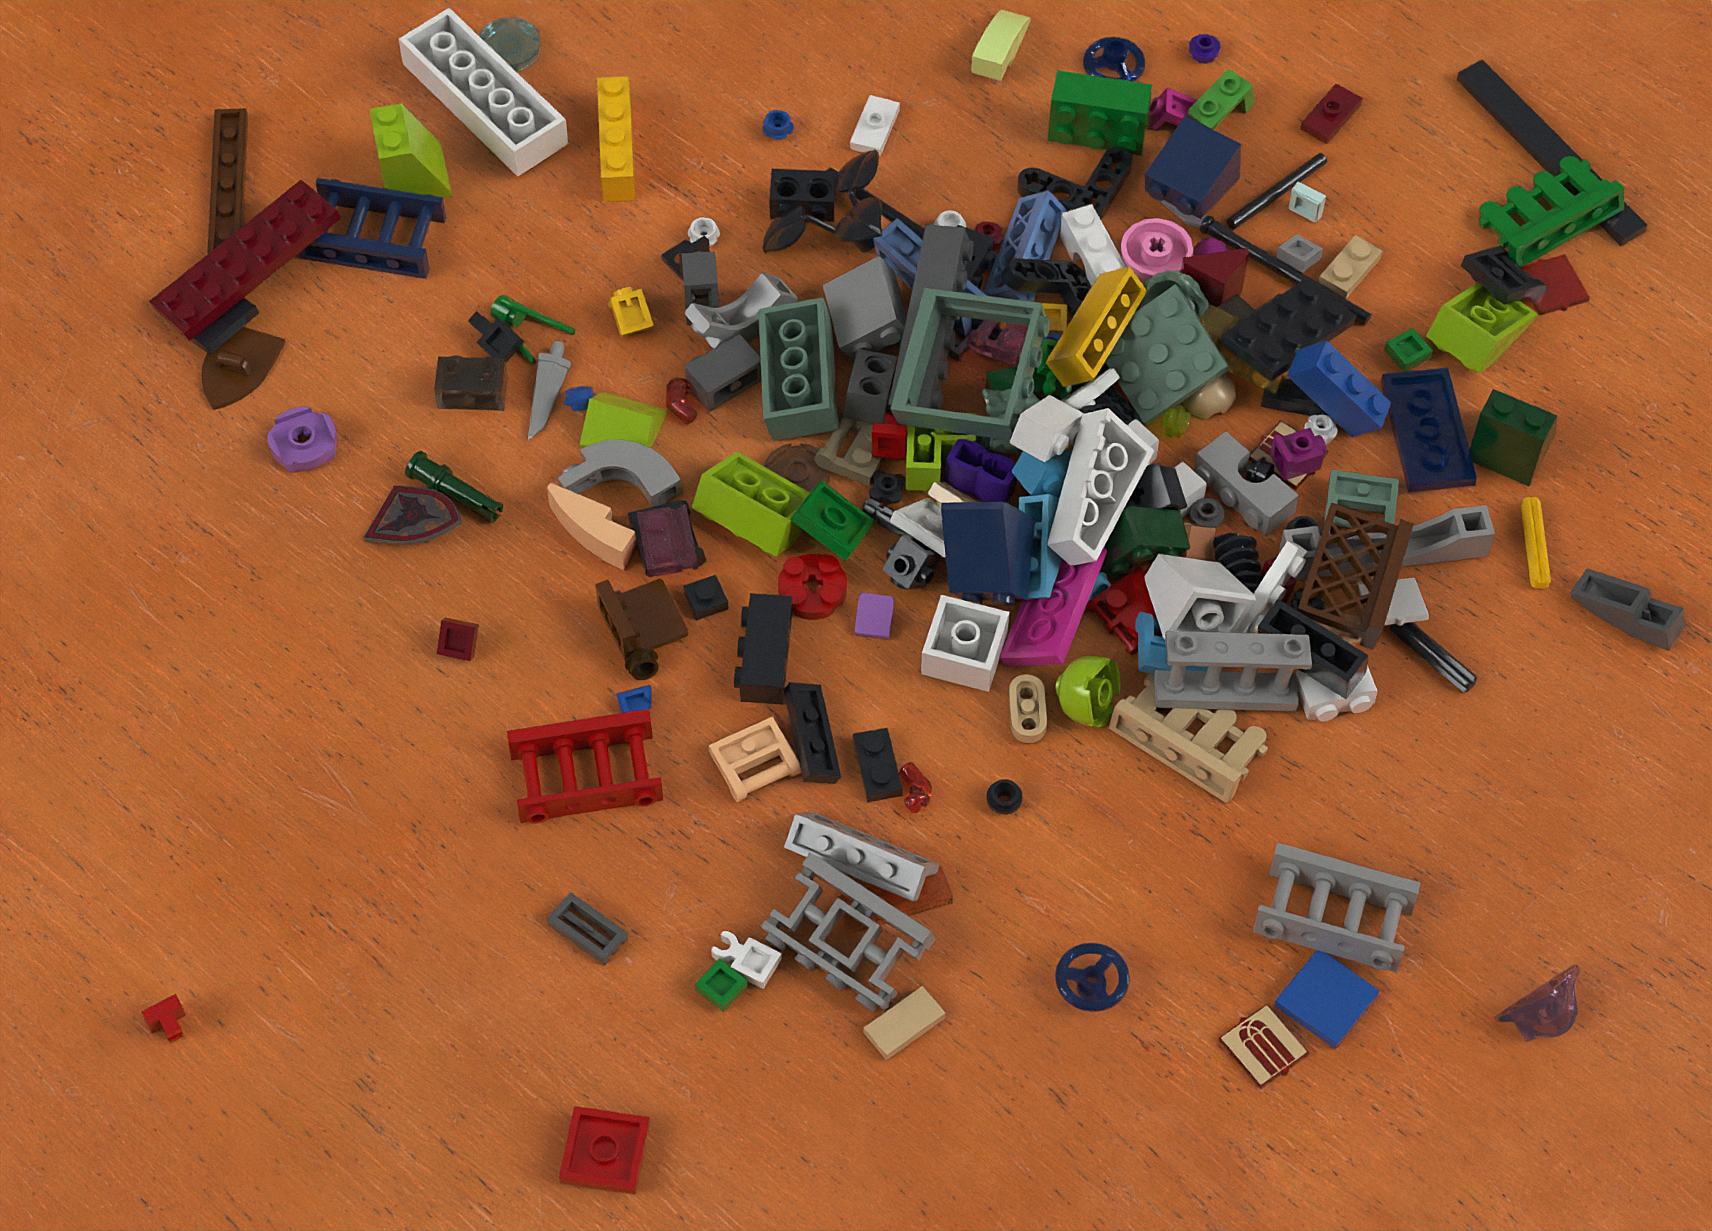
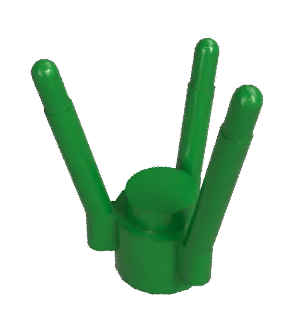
M507 295L499 296L491 307V317L496 320L500 318L509 327H518L526 315L561 331L575 334L574 328L523 306ZM522 345L518 350L530 363H535L536 359Z

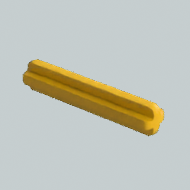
M1525 497L1521 503V513L1530 583L1534 589H1546L1549 587L1551 577L1541 501L1537 497Z

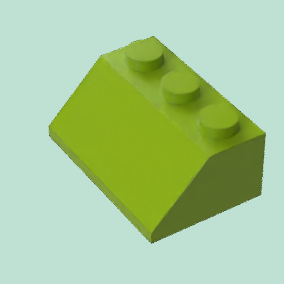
M736 451L701 475L691 508L701 513L706 519L729 529L735 536L755 544L763 552L777 557L794 545L803 531L801 527L790 519L810 492Z

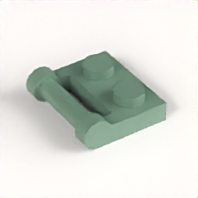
M1331 469L1324 522L1331 503H1335L1350 509L1384 513V518L1380 520L1394 524L1399 479ZM1334 517L1333 522L1336 526L1352 528L1347 520Z

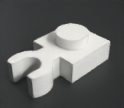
M723 931L721 933V941L730 945V948L720 950L713 946L711 949L712 957L716 961L720 958L725 963L733 962L731 968L747 979L748 982L764 989L781 961V953L750 937L742 945L738 943L734 934Z

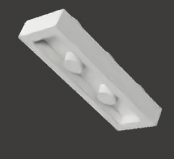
M1287 541L1254 592L1256 602L1236 633L1255 632V628H1258V625L1264 619L1271 606H1274L1278 599H1283L1286 593L1284 586L1291 576L1295 577L1303 568L1306 561L1303 556L1307 550L1296 543Z

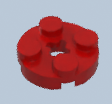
M805 554L798 557H790L785 561L784 568L778 577V595L792 596V610L795 612V616L807 620L823 619L832 615L834 609L840 603L841 605L844 603L847 596V577L844 570L840 567L837 558L832 555ZM808 582H817L821 586H817L815 592H810L809 587L804 585Z

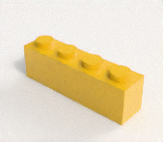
M629 76L597 78L603 202L635 201Z
M1130 266L1099 274L1046 360V364L1063 387L1092 381L1096 378L1147 293V289Z

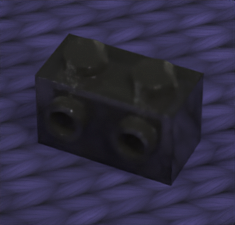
M458 355L450 357L438 356L434 386L437 408L504 411L508 383L505 359L490 356L484 358L462 357Z

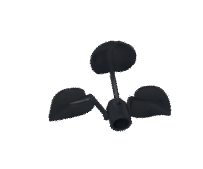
M877 150L867 151L854 157L838 172L835 179V188L840 193L848 191L853 208L837 224L836 228L812 215H805V209L802 206H793L781 212L768 227L763 241V252L766 254L768 251H780L790 247L802 236L808 222L834 233L840 241H851L861 252H868L875 247L873 238L882 236V205L875 197L866 198L858 202L855 192L868 186L874 178L879 164V153Z

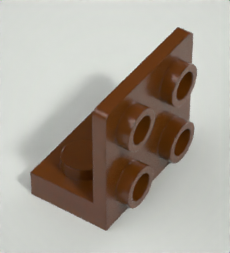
M657 579L624 593H621L620 590L614 591L609 580L595 584L598 607L625 661L635 649L645 648L648 651L654 650L688 636V629L662 579Z

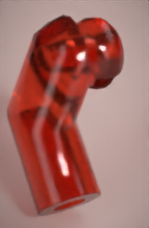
M675 377L666 385V407L686 425H689L696 419L698 414L696 410L685 402V395L688 394L686 389H690V384L685 378Z
M909 762L899 771V775L910 786V795L904 799V805L912 813H919L922 807H927L930 803L932 786L921 771L912 762Z

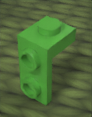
M1228 68L1188 110V116L1214 130L1235 107L1247 113L1254 106L1253 85Z

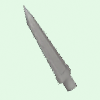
M553 342L550 354L539 353L528 440L545 427L567 372L570 370L571 362L562 358L565 345L562 342Z

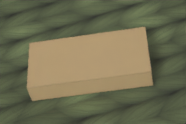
M922 986L865 1026L863 1033L887 1061L944 1020L946 1013Z

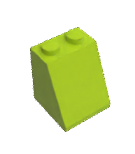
M402 103L369 109L384 189L422 195L430 194L441 198L452 197L441 143Z

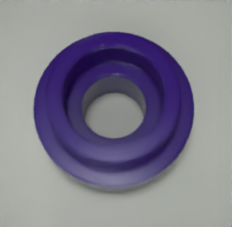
M1199 34L1191 39L1189 52L1196 62L1208 64L1219 55L1220 42L1212 35Z

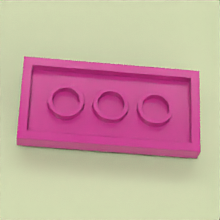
M1103 547L1097 561L1070 566L1062 559L1050 598L1022 601L999 658L1006 667L1064 663L1108 552L1105 547Z

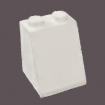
M1158 554L1144 576L1163 639H1165L1166 631L1236 633L1256 602L1255 595L1219 562Z

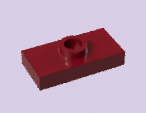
M1336 83L1301 122L1300 129L1328 144L1361 106L1363 98Z

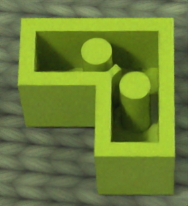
M908 426L906 490L929 491L934 482H940L941 463L947 462V457L957 440L966 439L976 443V435Z

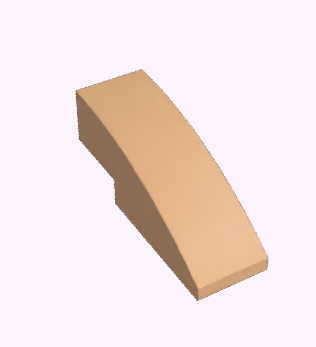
M550 483L547 487L549 506L565 529L587 550L602 560L625 570L637 550L635 531L612 522L610 507Z

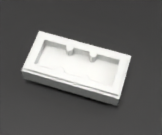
M869 95L850 141V149L863 153L875 149L880 157L899 113L900 103Z

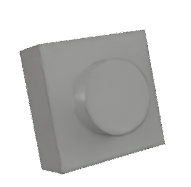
M1296 234L1278 247L1276 258L1294 269L1304 272L1321 259L1323 248Z

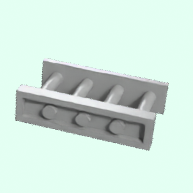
M1166 631L1167 665H1172L1171 671L1155 670L1154 672L1155 707L1296 711L1299 703L1296 675L1292 674L1293 669H1311L1312 667L1309 635ZM1187 666H1208L1207 671H1186ZM1223 667H1243L1242 672H1221ZM1258 668H1279L1277 673H1257Z
M1277 842L1269 875L1277 877L1279 880L1271 908L1259 905L1252 932L1262 934L1270 939H1280L1371 965L1379 970L1397 973L1405 948L1403 945L1394 943L1401 913L1412 915L1421 883ZM1293 882L1315 888L1307 918L1285 912ZM1329 892L1351 898L1343 928L1321 922ZM1365 903L1387 908L1379 938L1357 932Z

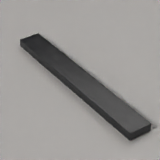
M1483 59L1458 72L1456 80L1554 177L1560 174V161L1564 157L1573 156L1580 162L1583 161ZM1590 169V171H1591L1600 181H1602V179H1601L1592 169ZM1570 182L1563 185L1573 196L1580 193ZM1625 202L1624 210L1599 223L1620 246L1645 233L1648 226Z

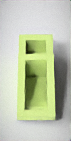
M1000 10L987 26L972 55L971 73L1001 81L1007 66L1011 67L1031 18Z

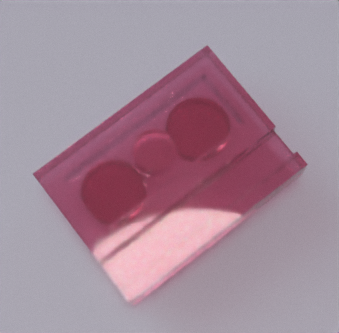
M686 504L681 505V508L678 509L666 507L637 512V521L648 577L683 572L682 569L691 567L693 570L698 569Z

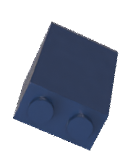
M1185 116L1145 173V191L1158 201L1164 200L1174 205L1181 213L1185 215L1192 214L1201 219L1240 178L1241 144Z
M1006 502L941 503L949 593L962 598L964 601L982 605L983 600H993L994 604L1005 606L1013 605L1014 600H1027L1035 518Z

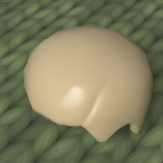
M1223 373L1184 400L1183 405L1191 414L1201 419L1207 420L1213 414L1220 412L1225 414L1236 398L1234 382L1227 373Z

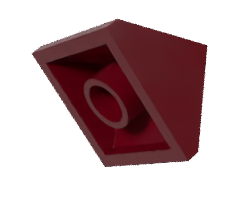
M1248 248L1183 257L1182 274L1191 276L1199 284L1200 290L1209 303V310L1205 317L1218 324L1242 294L1249 257Z

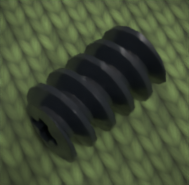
M1227 533L1215 537L1213 541L1215 560L1221 563L1254 594L1263 580L1262 575L1259 573L1261 565L1257 561L1259 553L1255 549L1257 547L1256 539L1237 533Z

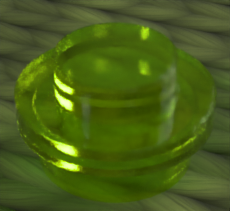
M1177 405L1175 409H1168L1162 420V427H1165L1164 435L1168 437L1174 435L1178 438L1183 435L1191 418V414L1185 411V407Z

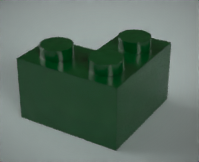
M1130 506L1123 510L1104 546L1108 552L1100 572L1110 574L1111 577H1121L1130 573V568L1138 563L1154 561L1158 554L1178 557L1189 550L1190 544L1180 510Z

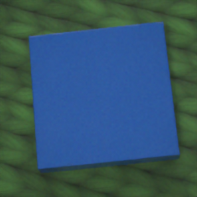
M1317 950L1278 996L1274 1006L1336 1049L1375 1001L1380 991L1327 953Z

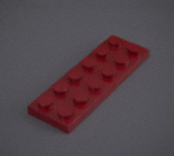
M300 180L149 302L182 336L191 341L342 219L336 208L303 180Z

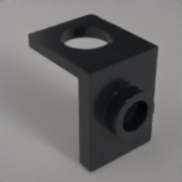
M703 236L692 244L688 240H684L663 253L661 259L683 280L682 254L696 251L710 252L709 239ZM677 254H679L680 264L674 261Z

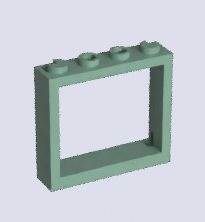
M924 288L891 406V411L897 423L1011 440L1020 414L1025 411L1026 399L1031 398L1033 394L1034 379L1032 376L1034 368H1038L1041 364L1042 348L1040 346L1042 338L1048 336L1050 329V318H1047L1042 303ZM942 314L1029 326L1004 419L916 407Z

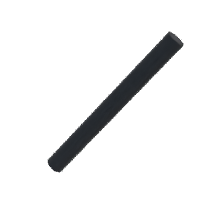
M1318 153L1228 218V226L1232 230L1237 229L1292 189L1297 182L1303 181L1327 163L1326 156L1323 153Z

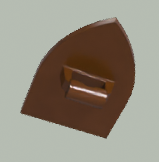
M242 327L211 355L207 353L203 362L201 376L205 396L213 410L231 405L245 398L259 387L275 363L285 344V339Z

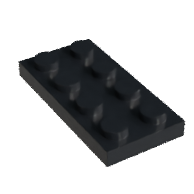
M1305 278L1223 333L1220 344L1268 381L1272 382L1290 369L1297 350L1325 340L1331 341L1353 326L1357 315L1308 278Z

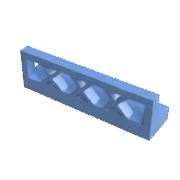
M1049 190L1018 200L983 291L986 296L1029 302L1034 301L1037 292L1015 291L1005 283L1003 287L998 288V286L1003 282L1001 273L1008 264L1007 261L1013 256L1014 258L1049 260L1061 229L1062 213L1067 212L1066 208ZM1030 207H1033V208L1026 214L1027 209L1030 208Z
M897 218L882 230L881 237L873 238L877 256H880L895 270L896 276L913 289L923 240ZM968 279L966 289L960 292L986 296ZM960 317L959 320L954 321V325L959 328L965 337L969 331L973 330L971 318Z

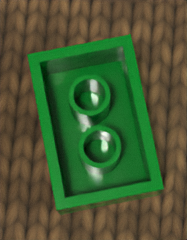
M1057 70L1051 97L1047 141L1104 150L1119 146L1128 149L1131 154L1142 155L1152 84Z

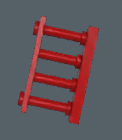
M649 709L507 731L511 761L520 759L523 763L528 797L517 800L520 823H542L549 818L632 805L649 806L657 801H663L661 777L649 779L643 744L644 740L653 739ZM628 743L635 781L614 784L608 746ZM591 748L594 750L599 787L578 790L572 752ZM557 754L563 793L542 796L536 758L538 756Z

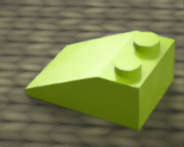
M1477 282L1442 305L1425 337L1433 341L1435 346L1441 351L1449 352L1461 360V363L1466 368L1481 373L1497 361L1536 319L1538 313L1520 301L1503 305L1485 287Z

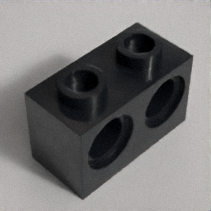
M772 169L769 197L770 219L774 220L784 210L800 205L805 209V215H812L823 222H834L836 171Z

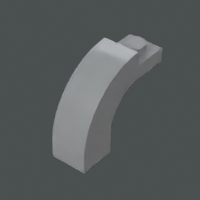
M761 273L751 287L734 302L719 308L691 303L684 313L691 320L692 329L698 335L704 337L712 348L715 349L722 341L730 340L739 334L747 343L759 337L758 309L794 303L799 298L780 277Z
M625 440L602 441L581 449L580 453L583 463L567 467L561 476L557 477L560 487L579 495L604 481H627L641 490L652 507L665 504L683 493L680 477L662 455L645 445Z

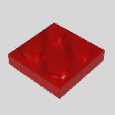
M574 1106L559 1174L560 1183L636 1194L650 1126L649 1117Z

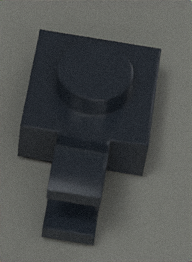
M476 311L468 320L483 335L477 341V344L502 366L509 361L525 342L500 318L492 324Z

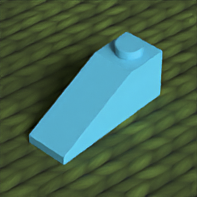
M1050 494L1019 497V510L1035 518L1027 600L1050 598L1062 558L1047 545L1060 499Z

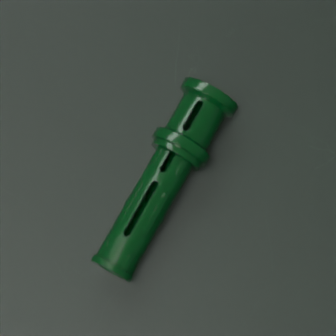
M418 451L412 456L405 470L406 477L411 480L418 479L428 485V489L443 492L488 519L491 523L499 518L500 515L494 511L502 512V503L495 501L453 476L450 467L445 464L441 466L428 459L425 452Z

